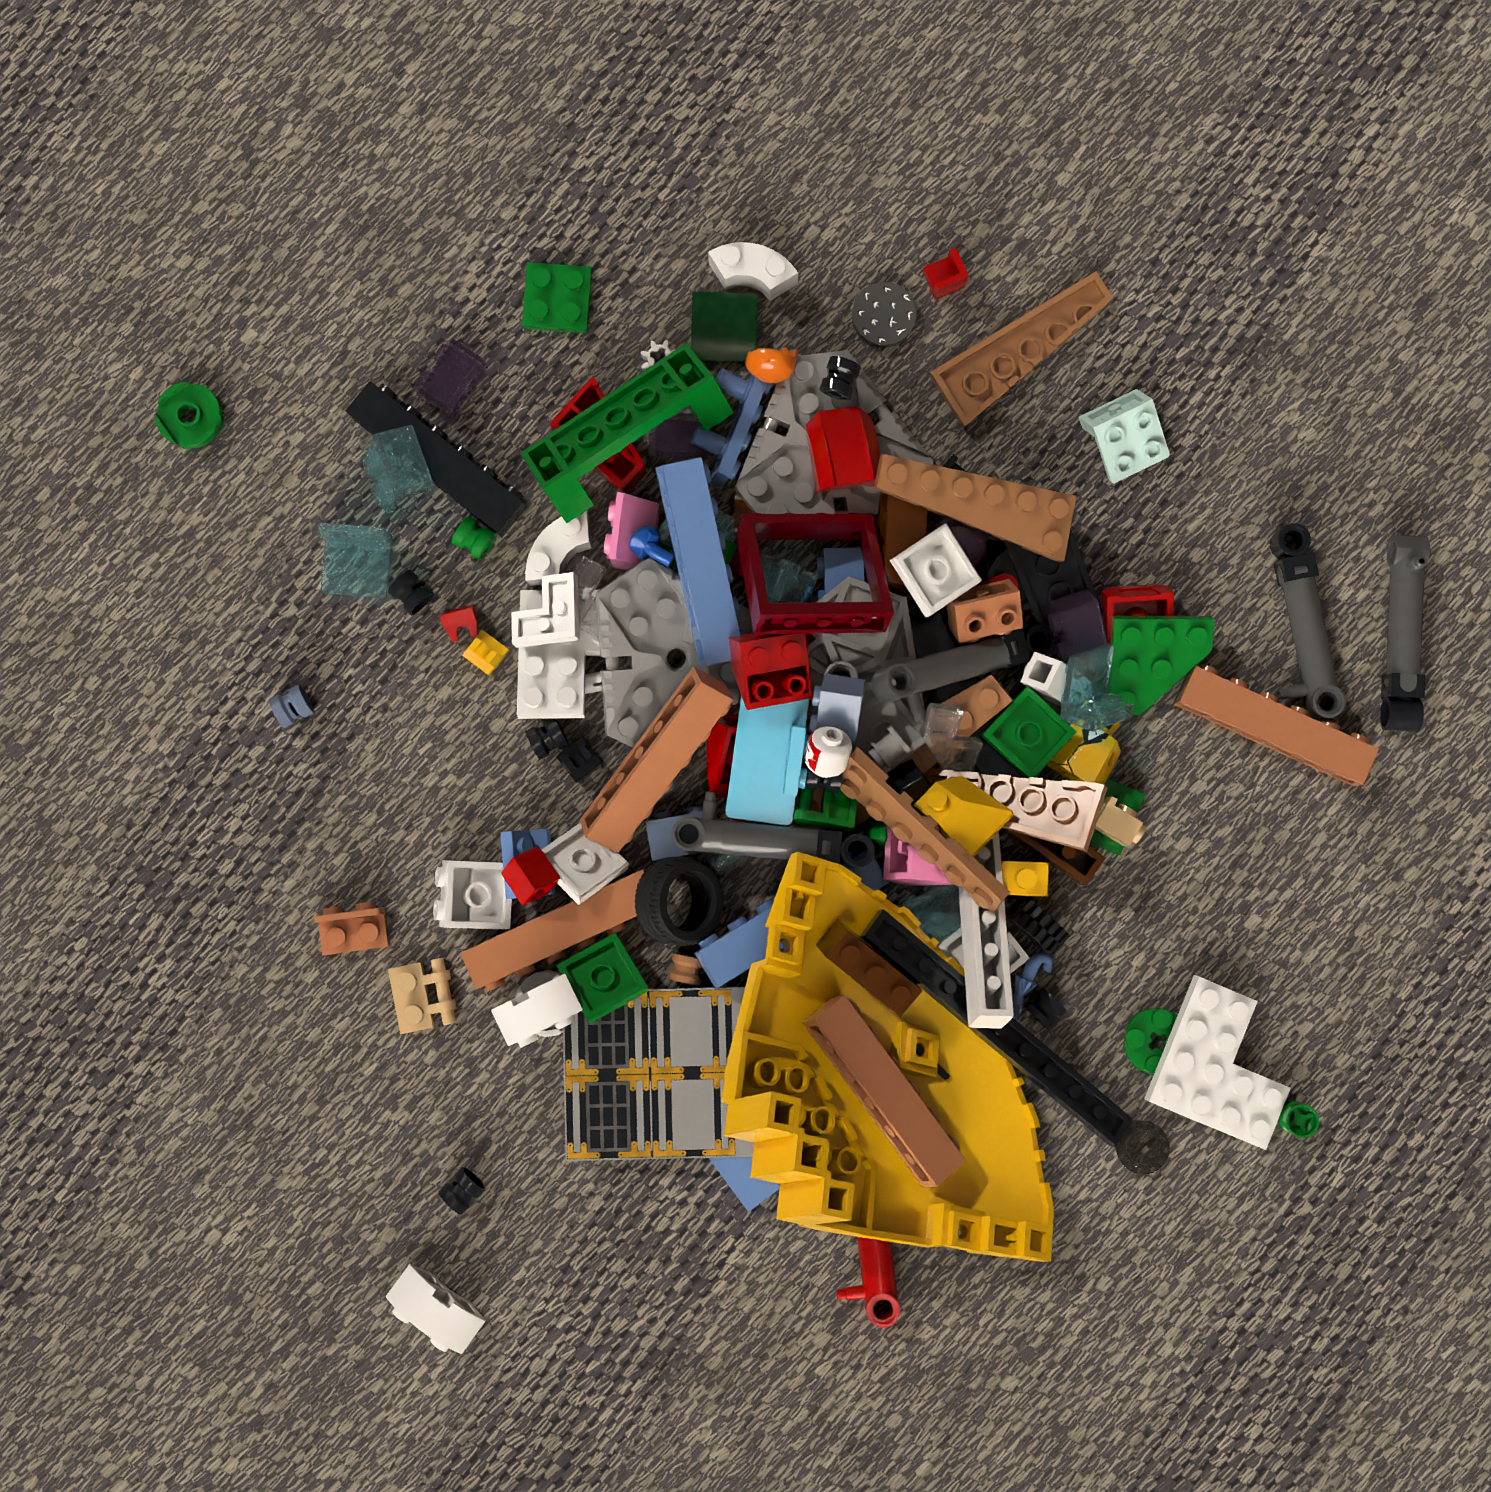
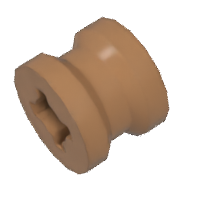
M673 952L672 960L674 967L669 972L668 979L700 986L699 970L702 966L697 957Z

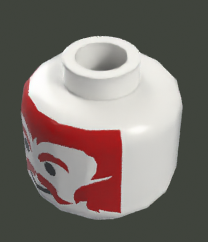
M829 726L817 728L811 733L804 754L807 767L820 777L828 778L840 775L848 765L849 756L852 752V741L845 732L838 728Z

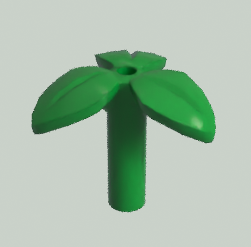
M870 817L869 822L862 823L854 834L866 835L869 839L875 841L885 853L887 826L884 822ZM858 841L852 842L850 847L853 849Z

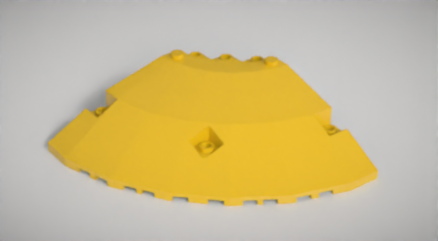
M801 852L791 854L765 927L769 928L765 959L751 963L725 1068L721 1103L728 1104L724 1136L754 1142L750 1178L780 1184L776 1219L797 1223L801 1227L927 1248L945 1246L964 1250L967 1253L1040 1262L1051 1261L1054 1206L1050 1183L1044 1182L1041 1161H1046L1044 1149L1039 1150L1035 1129L1040 1127V1123L1032 1102L1027 1103L1021 1088V1085L1025 1084L1023 1078L1016 1076L1014 1068L1009 1061L923 989H921V994L900 1017L827 959L816 944L837 919L861 936L878 910L884 909L965 977L964 969L953 957L947 958L937 947L939 942L936 938L930 939L919 927L922 923L909 909L904 906L899 908L886 899L887 895L879 889L872 890L861 882V877L843 865ZM780 942L784 945V951L779 949ZM845 995L857 1004L860 1009L859 1015L867 1025L874 1028L878 1033L880 1044L886 1052L892 1054L900 1064L899 1070L907 1080H910L917 1086L920 1091L919 1097L927 1107L931 1108L940 1119L939 1124L946 1134L952 1136L960 1146L959 1152L965 1158V1161L938 1186L922 1187L802 1023L831 998ZM917 1043L924 1048L921 1055L919 1053L918 1055L916 1054ZM937 1064L950 1075L946 1081L938 1074Z

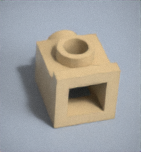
M1113 796L1106 797L1103 801L1095 830L1122 846H1130L1132 842L1138 843L1146 830L1143 822L1136 819L1138 813L1123 804L1116 807L1115 803L1118 799Z

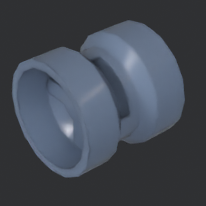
M300 684L290 688L289 693L283 696L276 695L269 699L271 709L283 728L294 724L295 719L301 716L306 718L315 713L306 691Z

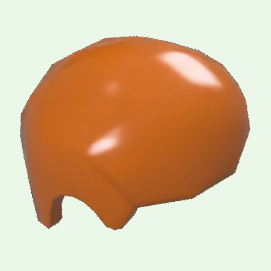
M784 347L781 351L771 348H758L752 352L748 351L745 359L746 368L750 374L762 382L779 383L791 377L796 367L798 350L794 349L793 352L789 353L788 348Z

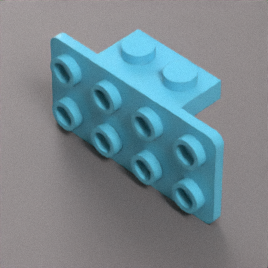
M741 696L726 804V815L729 818L778 825L791 824L798 788L805 789L807 769L801 768V764L810 737L809 734H806L809 699L747 710Z

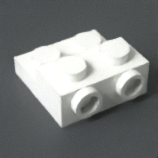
M442 860V867H437L435 872L436 887H441L440 900H435L433 907L434 920H439V927L510 929L512 899H506L505 883L501 874L503 863Z

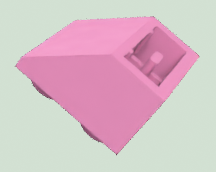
M617 492L616 501H610L608 521H611V527L613 528L612 534H606L604 554H607L606 558L610 560L614 569L630 570L644 560L638 558L631 551L629 541L634 532L645 526L654 527L658 531L659 503Z
M887 826L883 880L903 886L953 885L946 878L942 870L936 865L924 861L919 855V851L908 842L900 841L893 834L892 829Z

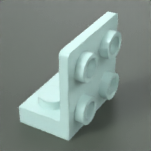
M1138 389L1079 416L1082 428L1096 439L1108 479L1112 483L1121 481L1168 458L1170 455L1153 399Z

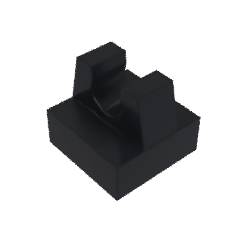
M583 737L556 756L576 783L602 764V761Z

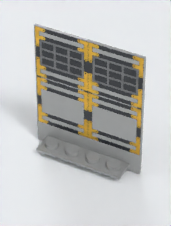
M745 987L648 989L649 991L591 1024L588 1023L583 1012L580 1011L573 1015L576 1020L575 1022L563 1027L564 1074L562 1077L564 1078L566 1161L753 1156L754 1142L724 1136L728 1104L721 1103L725 1068Z

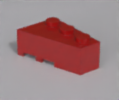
M594 376L588 380L549 423L552 431L605 397ZM632 443L594 468L616 490L626 494L647 474L645 465Z

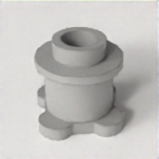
M889 725L885 729L887 732L875 742L871 740L868 742L871 746L868 754L879 767L885 764L888 768H891V763L903 753L908 754L911 751L894 728Z

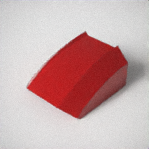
M858 406L818 411L806 424L816 494L867 485L868 487L875 486L881 454L871 416Z
M1158 584L1112 586L1102 590L1103 628L1108 664L1112 616H1174V592L1168 586Z
M724 715L720 717L707 739L708 783L710 792H715L716 798L728 797L739 715Z

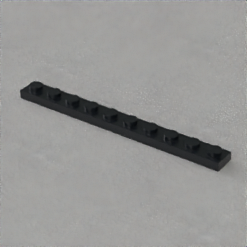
M884 909L878 910L860 938L968 1027L965 977ZM1014 1018L1003 1028L968 1027L1109 1146H1116L1133 1118Z

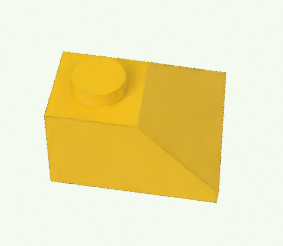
M962 775L935 782L913 805L914 809L921 816L927 817L930 815L938 823L941 835L945 839H955L972 857H975L1014 815L1012 810Z

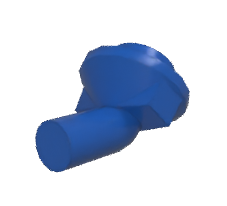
M645 526L640 528L630 538L629 548L640 559L651 557L669 567L675 556L658 546L661 540L660 533L654 527Z

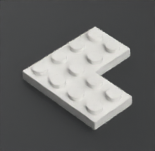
M520 590V611L543 608L542 590ZM578 590L580 640L519 647L518 719L585 718L586 656H600L596 592L598 590Z
M1194 975L1144 1099L1266 1150L1291 1088L1233 1064L1258 1001Z

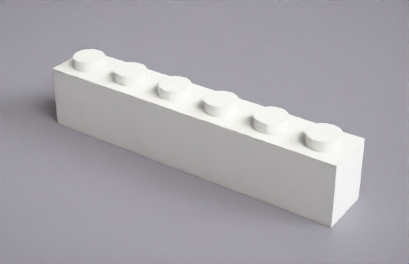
M998 831L974 858L1003 885ZM958 886L968 1027L1003 1028L1014 1017L1005 903L1003 901L995 912L992 913L989 909L977 905L972 899V895L961 886Z

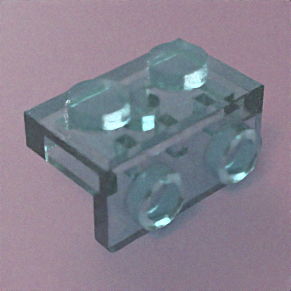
M954 884L930 885L928 892L919 897L916 894L911 895L899 903L900 907L904 906L909 909L922 923L919 927L930 939L935 937L938 940L961 927L959 889Z

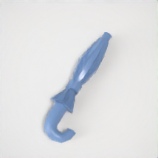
M1046 952L1033 954L1027 961L1020 976L1015 974V992L1012 993L1013 1018L1016 1021L1020 1013V1006H1022L1025 1000L1024 997L1037 985L1033 980L1040 965L1043 963V970L1051 973L1053 967L1052 958Z

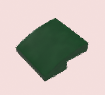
M693 291L691 349L700 360L745 361L748 351L756 350L757 293Z

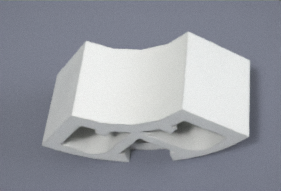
M738 242L722 245L708 252L709 265L725 290L737 286L751 287L762 292L771 301L798 284V272L794 266L781 254L766 246Z
M587 510L567 524L560 517L540 533L530 550L526 563L525 580L530 586L542 585V576L563 574L570 559L579 552L592 549L590 516Z
M563 974L492 1009L491 1012L507 1045L510 1046L518 1042L520 1048L538 1040L536 1033L554 1024L557 1030L575 1022L576 1020L573 1015L582 1011V1008L566 974Z
M411 1264L408 1265L386 1295L387 1300L394 1307L392 1313L402 1322L412 1323L429 1336L431 1343L443 1352L451 1349L462 1354L486 1321L469 1300L450 1290L431 1272Z

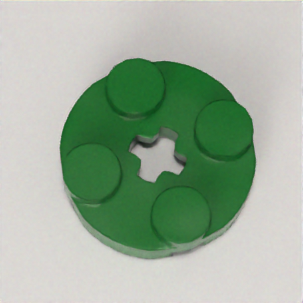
M180 382L166 389L158 400L159 407L157 414H155V422L160 433L171 443L184 449L199 448L207 445L218 435L219 430L223 428L224 418L221 403L216 395L205 386ZM187 408L191 411H197L195 420L191 423L189 421L183 423L182 421L185 417L183 411Z
M1147 1008L1136 1013L1128 1021L1125 1028L1123 1049L1128 1060L1137 1069L1154 1075L1178 1016L1177 1014L1162 1008ZM1152 1033L1158 1036L1164 1035L1165 1040L1162 1042L1164 1045L1162 1049L1159 1050L1157 1047L1151 1049L1149 1047V1044L1152 1042L1150 1037Z

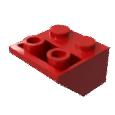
M751 633L728 637L733 673L747 710L813 698L805 634Z

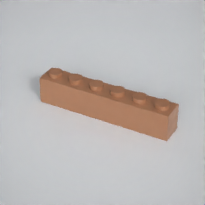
M1201 664L1200 667L1195 666L1187 673L1173 705L1351 786L1364 785L1379 748L1370 745L1371 740L1357 733H1352L1350 736L1339 731L1341 726L1332 721L1321 719V722L1310 718L1309 711L1295 705H1291L1288 708L1279 703L1280 699L1270 693L1261 692L1257 694L1249 690L1250 685L1242 680L1231 678L1229 681L1218 676L1219 671L1211 666Z
M694 666L581 817L580 823L585 838L616 853H619L622 847L632 840L635 830L643 819L651 815L655 803L662 794L669 791L674 778L682 768H685L690 763L692 754L701 743L708 739L713 726L719 718L726 715L729 711L733 698L725 683Z
M645 869L603 887L580 905L572 901L461 952L460 954L476 990L485 986L487 992L506 984L503 977L515 972L517 978L536 970L534 963L546 959L547 963L550 964L566 956L564 949L576 944L577 949L580 950L595 943L594 936L606 931L608 936L626 929L624 922L634 917L637 918L634 903L636 898L635 891Z
M845 995L831 998L802 1023L922 1187L938 1186L965 1161V1158L959 1152L960 1146L952 1136L946 1134L939 1124L940 1119L931 1108L927 1107L919 1097L920 1091L917 1086L910 1080H907L899 1070L900 1064L892 1054L886 1052L880 1044L878 1033L859 1015L860 1009L857 1004Z

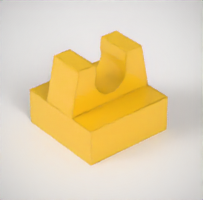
M481 630L462 656L490 676L509 652V649L484 630Z

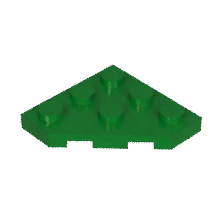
M1112 616L1106 713L1110 715H1141L1212 651L1214 618L1212 616Z

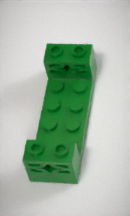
M685 343L520 454L567 524L594 506L577 480L579 477L592 471L596 466L614 454L619 453L623 448L641 436L648 434L653 428L668 418L675 416L685 407L690 410L705 431L721 423L725 418L733 414V411L714 376L690 346Z

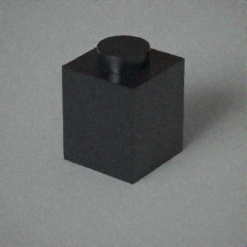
M912 758L887 774L889 777L885 781L898 794L905 791L914 800L911 803L912 805L931 787L929 781Z

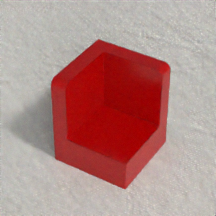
M956 247L949 250L946 258L927 265L922 270L935 300L965 288L969 277Z
M535 847L514 856L501 872L522 906L547 895L561 879L540 847Z

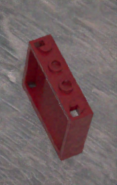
M742 514L736 538L754 634L875 633L887 631L894 615V609L872 514ZM859 539L872 602H768L757 540Z

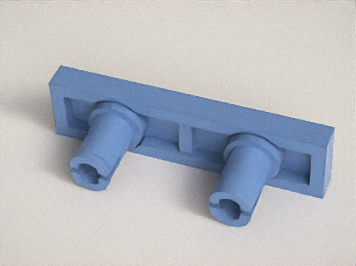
M723 368L715 380L721 391L737 398L739 403L728 433L723 437L711 430L705 431L699 424L690 440L691 444L716 455L715 459L717 460L711 472V483L718 487L728 479L733 480L741 464V462L737 461L740 451H745L752 437V434L748 432L751 423L755 424L763 410V406L759 404L761 398L769 393L773 383H765L758 380L752 374L750 379L746 381Z

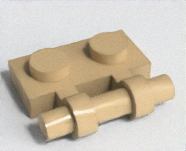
M444 957L431 960L433 973L426 975L422 962L388 969L400 1034L435 1027L433 1014L441 1013L443 1025L456 1023L454 1010L457 1007L455 999L451 998L448 980H451L450 971L445 968ZM435 983L439 1002L430 1004L427 984Z

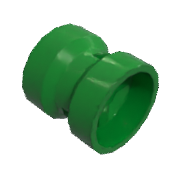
M468 516L455 531L452 544L460 549L467 547L471 556L481 561L494 545L497 533L489 528H479L478 521Z
M1295 1100L1285 1102L1278 1119V1123L1283 1130L1299 1138H1307L1315 1134L1320 1122L1315 1109Z

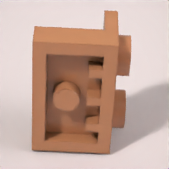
M375 902L355 904L356 911L343 912L342 906L322 909L323 915L314 916V923L319 924L322 956L390 946L385 907L376 908Z

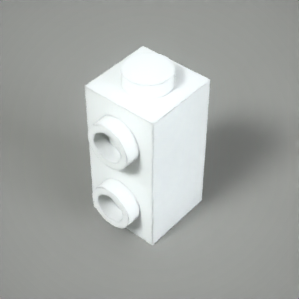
M1034 652L1031 660L1025 666L1024 675L1020 681L1051 703L1074 712H1078L1091 684L1090 681L1062 661Z

